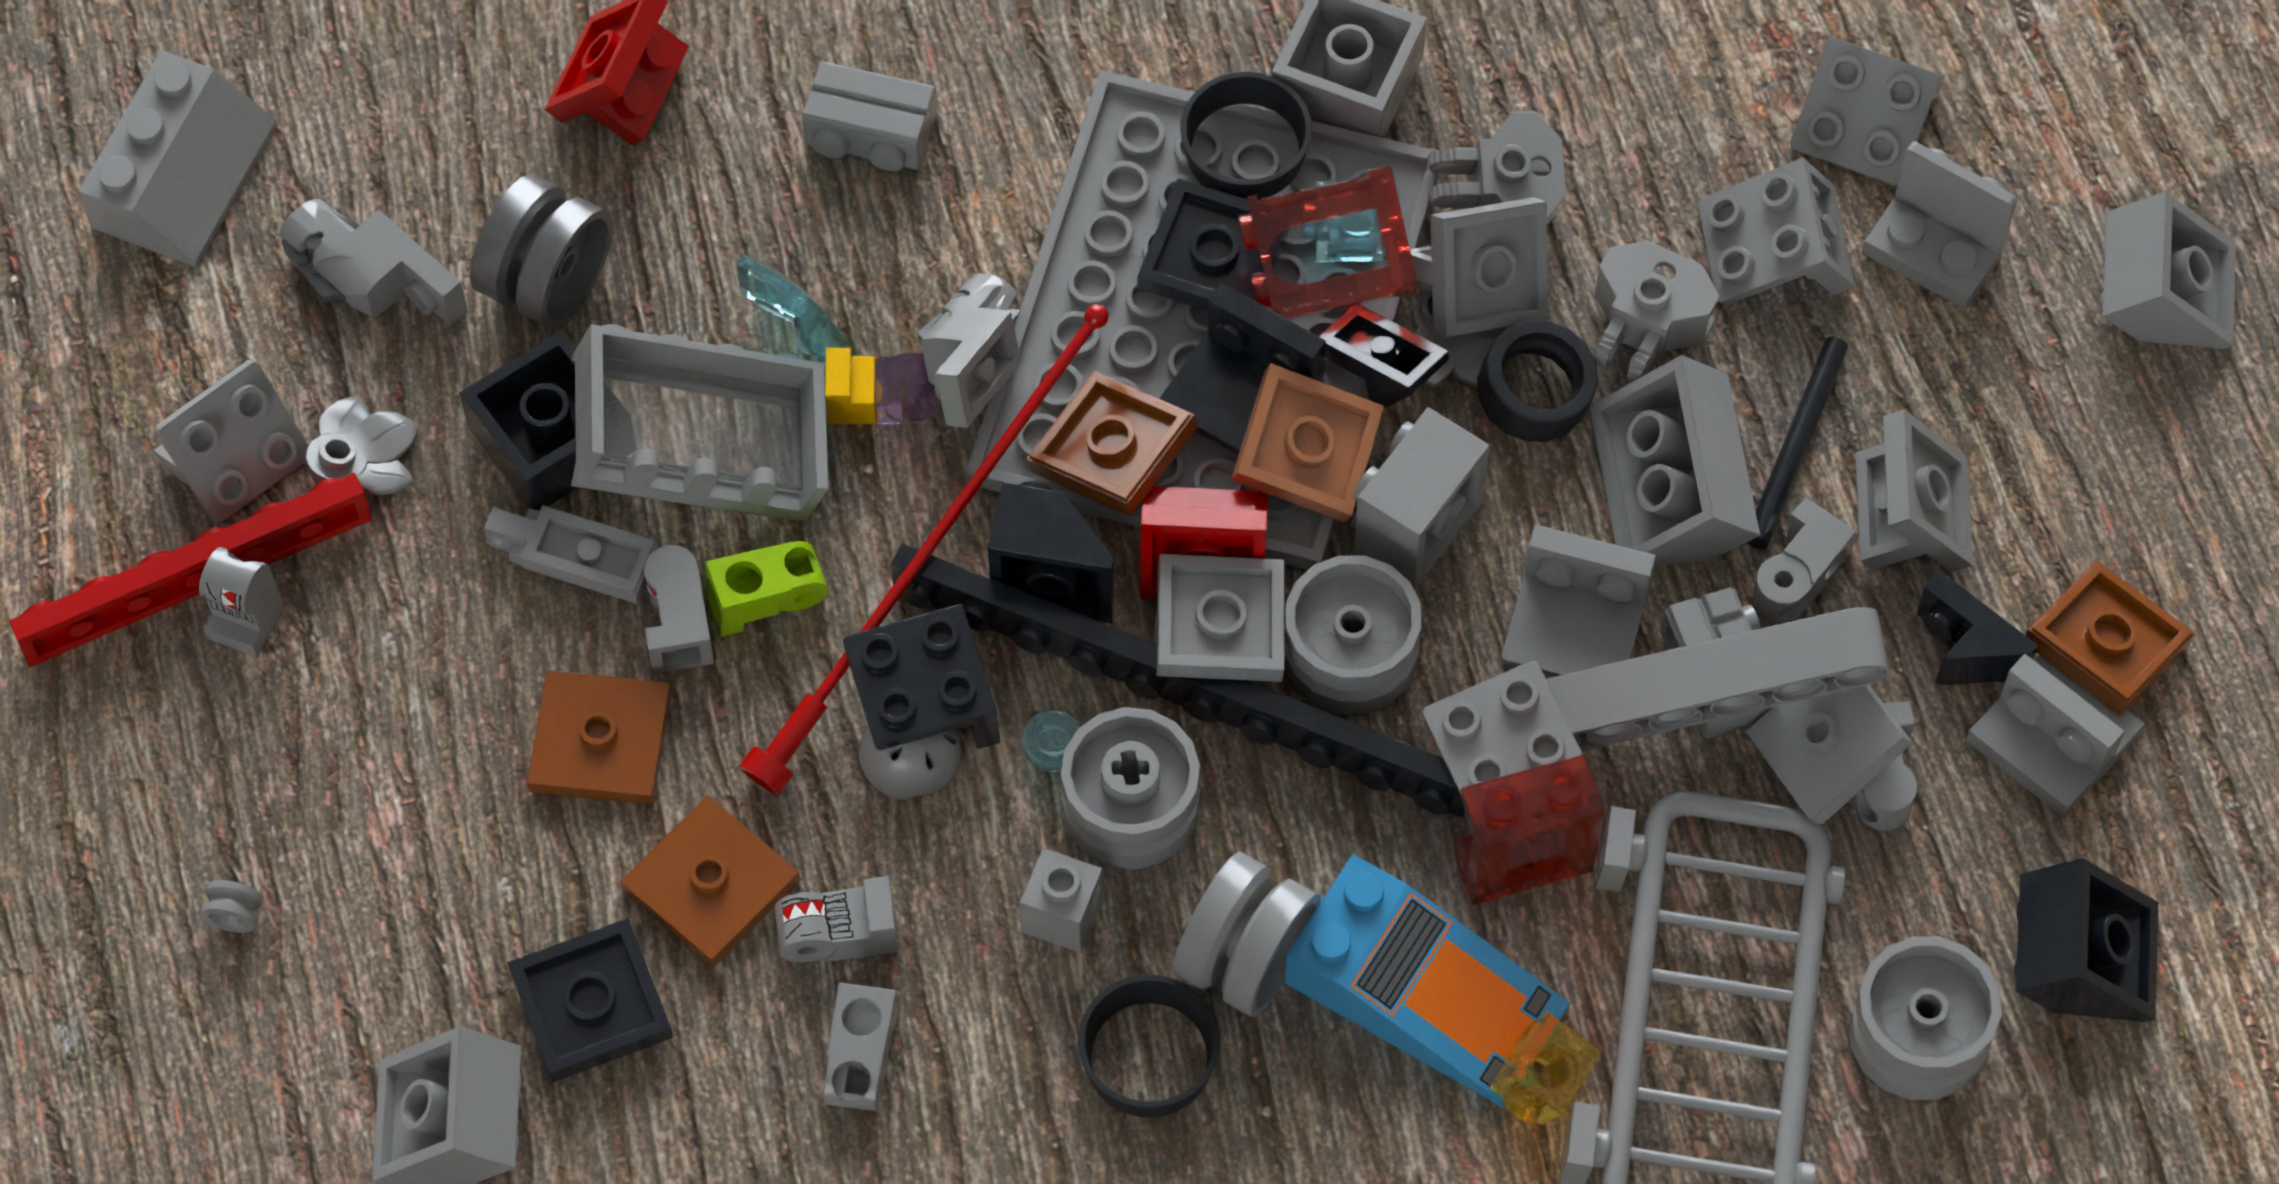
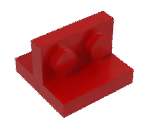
M624 0L590 16L544 110L562 123L587 113L630 145L644 141L689 48V45L658 23L668 1Z
M1153 486L1144 498V504H1142L1140 599L1157 600L1160 554L1265 559L1268 494L1261 491Z

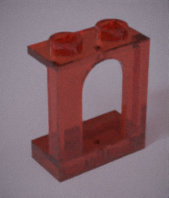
M1391 166L1368 170L1367 176L1262 200H1258L1257 195L1248 196L1249 213L1238 215L1245 250L1257 249L1262 269L1261 273L1251 274L1256 301L1288 320L1416 292L1418 284ZM1373 209L1385 267L1314 283L1296 285L1283 281L1273 271L1269 250L1273 240L1282 231L1298 225Z
M1584 754L1461 788L1474 831L1472 835L1455 839L1453 850L1473 905L1593 872L1605 810ZM1526 867H1532L1533 870H1528Z

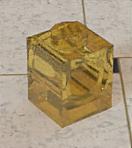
M1549 1014L1527 1026L1489 1088L1504 1098V1107L1514 1116L1529 1123L1537 1122L1542 1125L1565 1112L1602 1051ZM1534 1061L1542 1063L1549 1070L1551 1075L1550 1089L1544 1088L1536 1081L1533 1074Z

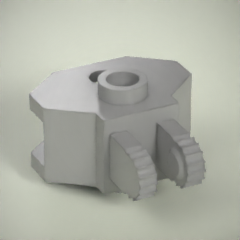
M1512 111L1491 139H1479L1475 148H1441L1427 155L1428 170H1431V172L1441 173L1442 175L1447 173L1449 175H1469L1470 182H1444L1443 184L1432 186L1433 189H1430L1431 204L1434 207L1467 209L1534 197L1546 201L1548 227L1557 213V207L1566 196L1562 139L1536 111Z
M1649 241L1610 247L1599 266L1595 297L1609 321V325L1594 355L1597 365L1607 368L1609 363L1614 360L1622 342L1638 350V352L1634 353L1629 363L1627 379L1635 381L1647 374L1655 358L1662 360L1666 351L1704 344L1715 323L1712 313L1719 302L1720 295L1703 265ZM1661 266L1669 267L1673 270L1675 276L1673 279H1669L1660 275L1655 269Z

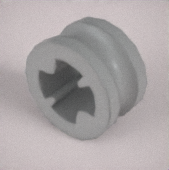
M215 880L209 882L205 894L210 899V902L201 906L200 918L205 923L225 931L236 933L253 931L257 924V918L252 911L261 907L263 901L262 894L248 885L234 881Z

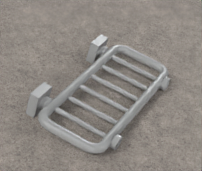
M1676 791L1662 797L1649 810L1642 835L1634 833L1636 810L1611 806L1602 832L1595 889L1621 892L1628 871L1639 873L1608 1130L1598 1128L1599 1105L1574 1102L1566 1123L1559 1184H1586L1593 1167L1603 1168L1602 1184H1627L1630 1160L1772 1184H1814L1815 1164L1800 1162L1826 908L1827 903L1840 904L1845 882V868L1831 866V842L1823 824L1817 825L1811 822L1802 810L1794 807L1697 791ZM1693 816L1796 834L1804 841L1807 849L1805 874L1667 852L1669 828L1676 818ZM1665 864L1803 886L1799 931L1661 910L1660 904ZM1658 922L1796 944L1792 990L1653 968ZM1651 981L1791 1003L1786 1050L1646 1027ZM1644 1040L1784 1062L1780 1110L1639 1087ZM1637 1100L1777 1122L1778 1130L1773 1170L1632 1147Z

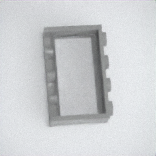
M613 324L603 326L590 325L572 355V361H575L576 463L571 486L798 522L807 521L829 490L824 363L802 360L793 354L772 355L748 351L734 344L713 345L689 341L674 334L659 336L629 331L622 326Z

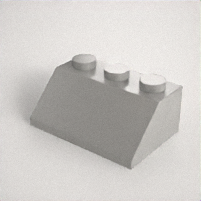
M161 50L78 191L90 227L197 268L278 126L276 119L216 70Z
M1680 355L1589 406L1615 545L1656 555L1654 567L1714 560L1760 536L1727 373Z

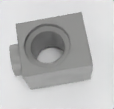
M1042 848L1020 901L1021 933L1081 953L1103 900V868Z

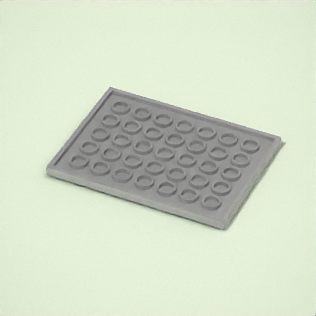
M1100 70L1014 326L1021 363L989 401L965 472L966 484L1085 323L1084 314L1086 309L1091 305L1099 304L1108 311L1109 319L1107 324L1092 332L980 488L1000 492L1003 482L1017 485L1029 481L1038 482L1049 486L1053 491L1064 492L1080 513L1141 528L1142 504H1144V500L1132 516H1129L1030 472L1026 459L1093 371L1159 399L1208 331L1207 310L1137 289V276L1177 179L1203 186L1189 167L1180 132L1183 110L1195 92ZM1236 104L1215 111L1201 123L1193 138L1192 151L1206 167L1218 174L1234 179L1251 180L1264 178L1284 169L1298 155L1299 145L1293 128L1278 113L1249 105ZM1311 121V141L1296 178L1279 193L1253 201L1291 213L1290 229L1260 304L1317 336H1320L1355 303L1395 323L1408 281V277L1401 275L1400 251L1418 247L1431 204L1430 189H1433L1432 186H1436L1440 174L1428 170L1427 155L1434 150ZM1325 359L1324 376L1320 382L1369 400L1365 379ZM1196 431L1154 485L1258 491L1231 480L1238 458L1237 454ZM1268 494L1265 559L1284 560L1286 565L1309 570L1313 565L1324 561L1336 519Z

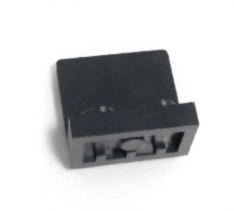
M1221 283L1208 303L1207 333L1159 399L1195 414L1198 428L1195 430L1196 432L1239 455L1266 368L1272 363L1321 381L1324 376L1326 340Z
M962 603L848 635L843 639L846 656L873 743L877 750L888 749L957 728L959 731L970 728L976 749L1001 743L996 707Z

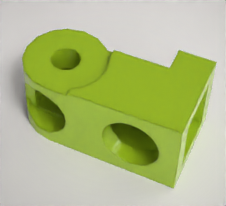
M804 541L783 543L705 562L703 593L720 638L743 632L744 623L775 616L782 611L795 612L810 608L821 602L829 592L812 544Z

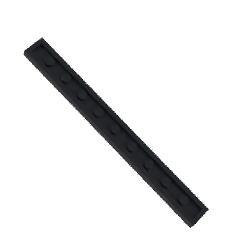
M901 543L891 563L893 585L919 550ZM930 555L901 595L902 599L921 609H930L932 606L943 609L962 603L970 629L981 632L988 629L1010 637L1017 646L1034 654H1043L1046 651L1068 660L1073 668L1083 674L1093 677H1099L1103 674L1125 683L1129 690L1143 698L1157 699L1161 697L1181 705L1189 715L1204 722L1219 720L1239 728L1245 737L1262 745L1276 743L1296 751L1304 761L1316 767L1330 768L1334 766L1354 774L1358 781L1377 791L1392 789L1412 797L1417 805L1429 812L1440 815L1449 812L1462 818L1465 815L1462 797L1443 758L1247 680L1156 676L1157 644Z

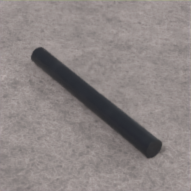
M1827 337L1756 508L1760 536L1747 542L1748 545L1754 548L1766 549L1768 547L1848 350V344L1838 337Z

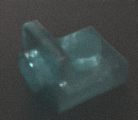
M1316 181L1315 202L1303 203L1304 239H1315L1316 262L1388 261L1387 197H1328V181Z

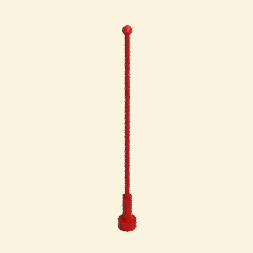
M1094 304L1086 309L1084 314L1085 323L860 632L880 626L1092 332L1107 324L1109 314L1105 307ZM844 652L815 694L807 693L768 748L764 751L753 746L738 766L748 778L766 791L779 796L794 776L786 767V764L827 709L824 701L850 667L846 652Z

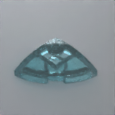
M742 255L736 264L740 295L755 301L756 306L794 323L798 350L826 362V348H850L845 337L830 316L800 286L768 264L752 256Z

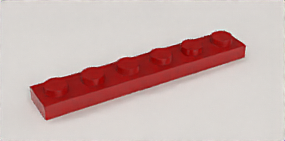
M355 473L341 479L329 478L316 484L308 493L284 503L274 502L258 509L252 517L228 527L211 528L200 534L195 541L170 552L160 551L150 554L133 568L112 577L101 576L85 583L79 591L56 601H42L30 606L21 616L9 620L29 668L199 595L202 571L212 552L219 547L228 549L236 558L243 562L260 561L269 565L371 521L372 517L364 490Z

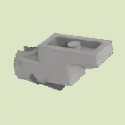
M313 199L300 205L287 217L281 226L280 236L283 238L281 242L286 256L325 303L345 300L356 310L371 317H376L391 307L403 295L407 294L411 302L422 313L430 315L434 312L449 326L454 324L468 311L461 281L380 210H377L359 225L331 209L322 200Z
M978 273L968 278L957 293L952 295L951 300L943 306L942 312L917 332L919 344L922 347L928 380L931 384L935 385L936 396L941 400L946 426L968 428L1021 363L1013 324L1020 310L1009 309L1012 301L1018 294L1004 279L992 274Z

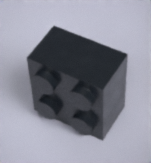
M563 330L459 392L469 430L528 508L539 511L542 505L549 506L578 488L571 486L576 463L575 361H572V355L576 347ZM603 383L604 455L626 458L636 451L630 417Z

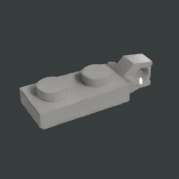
M542 505L540 511L528 509L525 517L492 507L484 526L487 538L486 543L509 552V561L520 566L522 565V568L634 604H638L646 585L644 564L648 556L659 548L658 542H655V540Z

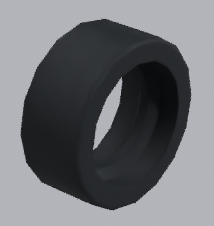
M1526 320L1506 328L1493 341L1477 376L1478 400L1488 419L1504 433L1526 442H1549L1567 435L1583 419L1593 401L1599 383L1597 362L1587 344L1569 328L1551 321ZM1520 353L1538 354L1551 359L1564 370L1572 385L1569 400L1563 406L1556 409H1538L1523 403L1510 392L1503 379V370L1506 362L1512 356Z

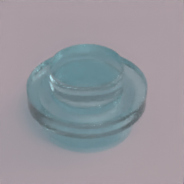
M1050 710L1035 715L1028 721L1022 733V748L1025 756L1034 766L1049 772L1061 771L1064 750L1077 729L1081 727L1080 723L1073 716L1062 711Z

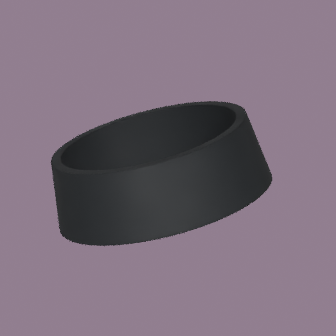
M1235 72L1210 80L1191 96L1182 113L1180 132L1189 167L1203 186L1254 201L1279 193L1296 178L1311 141L1312 123L1309 111L1302 98L1283 81L1261 73ZM1236 104H1254L1275 111L1291 125L1298 140L1299 153L1288 166L1273 175L1259 179L1241 180L1223 176L1206 167L1192 151L1193 138L1201 123L1215 111Z
M1160 975L1128 977L1105 988L1086 1009L1078 1032L1080 1059L1093 1088L1104 1101L1115 1109L1138 1117L1169 1115L1183 1109L1194 1101L1206 1086L1216 1065L1220 1049L1218 1023L1213 1011L1204 998L1183 982ZM1145 1003L1161 1004L1178 1010L1195 1024L1205 1043L1207 1061L1205 1072L1193 1086L1169 1099L1139 1101L1115 1093L1098 1079L1093 1072L1091 1062L1092 1046L1095 1037L1102 1025L1112 1015L1124 1008Z

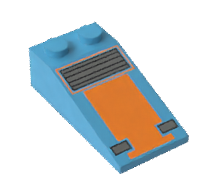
M1354 854L1351 855L1286 957L1285 984L1504 1109L1510 1104L1570 1008L1568 1000L1411 886Z

